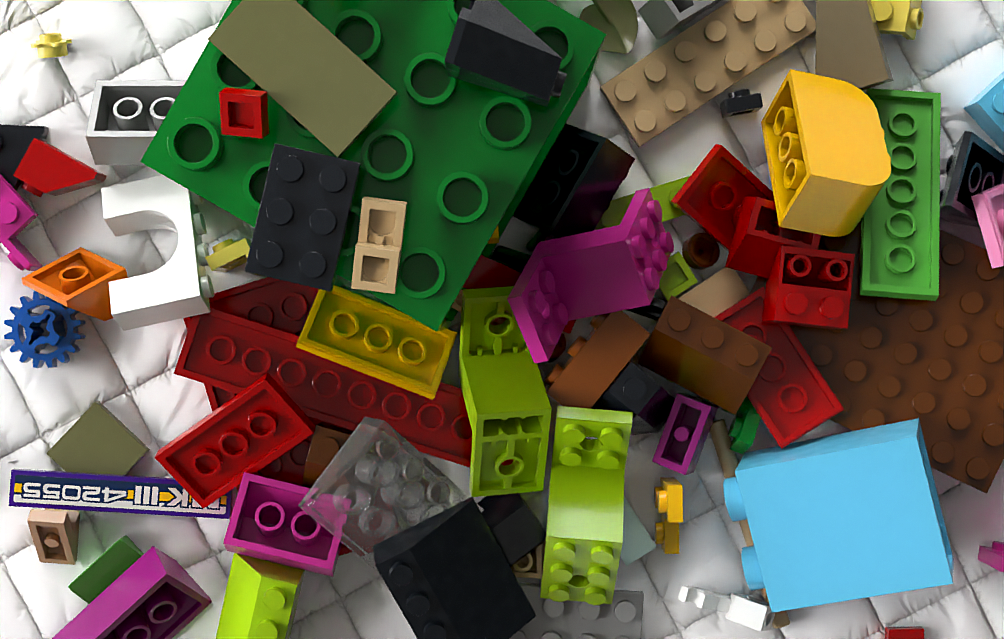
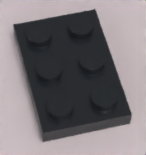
M274 143L245 272L332 292L362 164Z

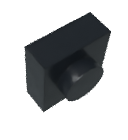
M749 89L729 92V98L724 99L720 103L722 118L758 112L763 108L761 93L750 94Z

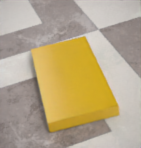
M333 285L332 292L319 289L296 347L433 400L458 333L450 329L435 331L396 308Z

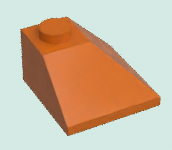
M80 247L23 277L22 282L23 285L68 308L107 321L113 319L111 315L109 282L125 279L128 276L126 268Z

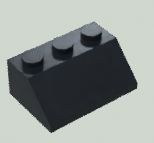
M566 123L513 216L552 239L594 231L602 215L609 208L611 200L622 181L627 177L635 158L609 139Z

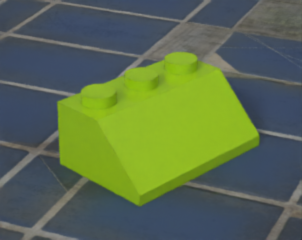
M234 553L216 639H289L305 570Z

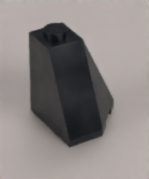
M470 0L469 8H462L446 54L444 62L448 76L548 107L551 96L560 98L567 73L559 71L562 58L498 0Z
M629 361L591 409L633 412L631 435L656 433L666 424L675 398Z

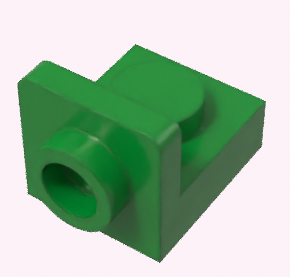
M747 396L738 409L728 432V436L733 438L729 449L740 454H744L752 446L761 417Z

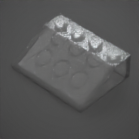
M364 417L298 506L379 573L375 566L374 545L470 497L385 420ZM478 505V507H479V509H480V511H481V513H482V511H483L484 509L481 508V507Z

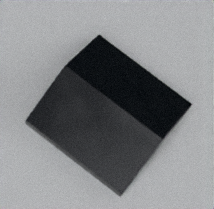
M520 493L486 496L477 503L510 567L546 541L545 528Z

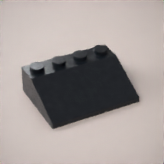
M473 496L373 546L375 566L417 639H509L536 617L532 605Z

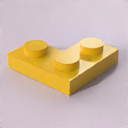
M660 477V486L654 487L655 508H658V512L661 513V522H655V543L661 544V549L665 554H679V522H683L682 484L675 477Z

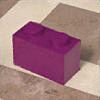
M677 393L652 462L683 475L694 473L719 406L687 393Z

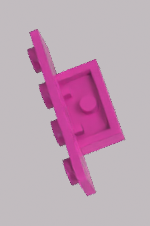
M0 174V243L10 252L7 257L18 269L22 271L24 269L36 271L43 266L16 236L38 214Z

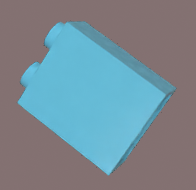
M919 418L790 443L782 449L780 446L745 452L735 470L736 477L724 479V498L729 516L733 522L748 520L754 543L753 546L743 547L741 553L747 585L751 591L766 589L772 613L953 584V553Z

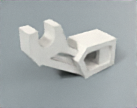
M688 585L681 586L678 600L697 604L696 607L725 612V617L728 620L758 631H770L775 612H771L769 603L743 594L731 593V596Z

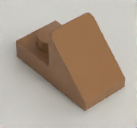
M31 509L27 523L39 561L43 563L75 565L78 553L79 510Z

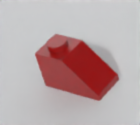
M33 138L13 175L24 181L21 188L38 197H42L43 193L58 196L103 183L107 177L105 174L37 138Z

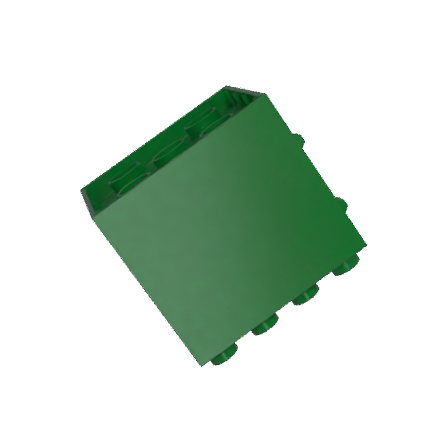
M242 0L231 1L216 29ZM296 0L397 92V96L341 156V159L358 162L362 166L336 274L352 283L355 246L358 243L362 199L364 196L408 202L396 292L391 294L365 291L435 331L449 329L459 312L451 307L460 290L465 289L462 287L480 255L490 258L498 243L487 244L497 226L499 227V240L502 237L589 85L607 34L547 0H498L562 58L559 71L565 72L567 75L560 98L551 96L548 107L448 76L444 62L459 14L462 8H469L470 0ZM209 41L140 162L255 227L274 143L338 157L269 94H267L268 135L261 139L221 134L219 92L226 87L264 90Z

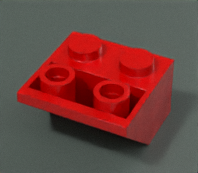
M745 196L725 267L768 279L780 246L818 249L821 235L779 227L774 201L760 197Z
M780 246L766 283L762 322L832 330L848 329L855 254Z

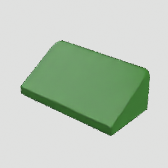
M125 535L80 574L68 588L90 604L144 553Z

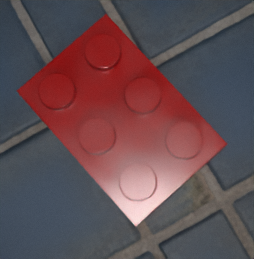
M715 144L671 202L729 252L744 197H760L774 201V195L765 184L726 148Z

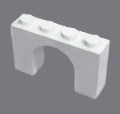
M164 175L101 188L103 218L115 237L155 228L169 229L178 233L179 236L175 253L161 268L151 273L109 282L111 315L122 330L126 331L209 313V298L214 297V289L210 276H206L205 266H208L205 257L209 256L206 244L202 243V235L207 233L204 216L202 213H199L198 204L203 203V198Z

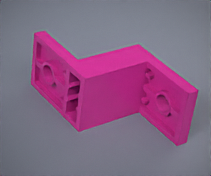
M650 188L635 192L620 225L539 242L507 298L534 363L549 361L565 325L570 320L651 305L655 292L659 288L663 272L667 268L669 257L674 251V243L670 232H665L662 224L660 203L658 200L653 199Z

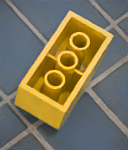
M790 69L761 121L779 227L831 237L848 235L855 229L891 174V157L887 152L884 129L881 127L877 108L867 94L848 82Z

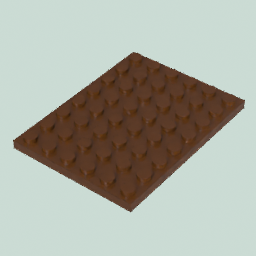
M862 218L855 229L848 235L841 237L821 235L817 250L855 254L848 329L832 330L797 325L789 326L845 409L829 420L852 431L919 418L931 468L987 494L1004 459V266L992 268L987 249L939 229V296L936 301L860 295ZM758 276L750 294L761 287L766 288L768 279Z

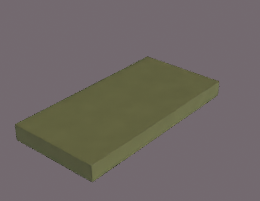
M242 0L208 38L214 46L264 91H267V94L338 158H341L397 96V92L296 0Z

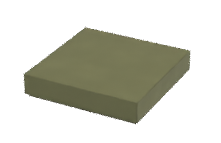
M95 401L46 454L65 472L127 475L150 449L100 401Z

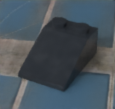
M964 131L955 146L953 155L948 158L946 164L947 179L944 189L940 191V217L952 223L980 228L971 196L1004 183V155L973 132Z

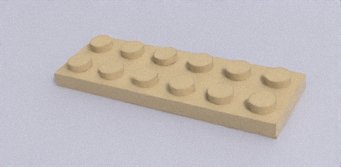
M730 0L600 86V90L639 148L816 30V21L802 0Z

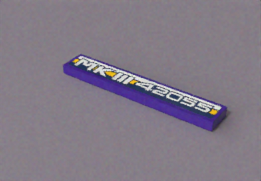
M14 468L11 470L8 506L230 519L232 490L203 509L174 478Z

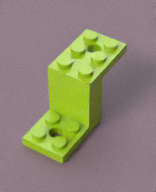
M514 286L463 289L458 378L473 433L469 482L471 497L543 491L552 408L538 364L533 361L507 300ZM497 317L507 318L503 322V324H490V322ZM514 459L511 465H500L506 460Z
M557 406L540 598L551 599L556 602L567 600L580 601L591 605L612 604L623 544L624 475L633 412ZM586 437H595L597 439H587Z

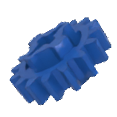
M37 291L33 292V300L28 296L19 298L22 307H10L9 310L15 317L14 319L4 320L5 325L12 327V332L5 334L4 339L14 340L15 344L9 350L11 353L22 352L19 360L21 363H27L33 359V368H42L44 362L48 368L57 367V359L62 363L70 361L67 352L79 353L81 350L75 344V341L85 339L86 335L78 332V327L85 325L86 322L85 320H76L75 315L79 311L68 308ZM43 305L50 306L49 309H45L42 315L32 312L37 307ZM64 320L66 321V325H67V333L65 332V327H64V322H63ZM42 323H48L46 329L50 332L49 336H42L44 333V329L40 327ZM48 344L58 347L54 352L48 354L40 353Z

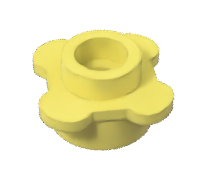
M61 33L40 34V40L36 41V43H31V48H37L39 58L68 55L67 44L72 43V39H62Z

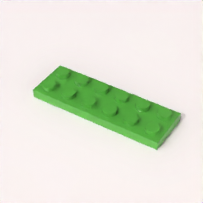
M869 88L865 94L875 104L881 127L884 129V140L887 152L891 157V174L862 217L860 295L936 301L939 296L941 93Z

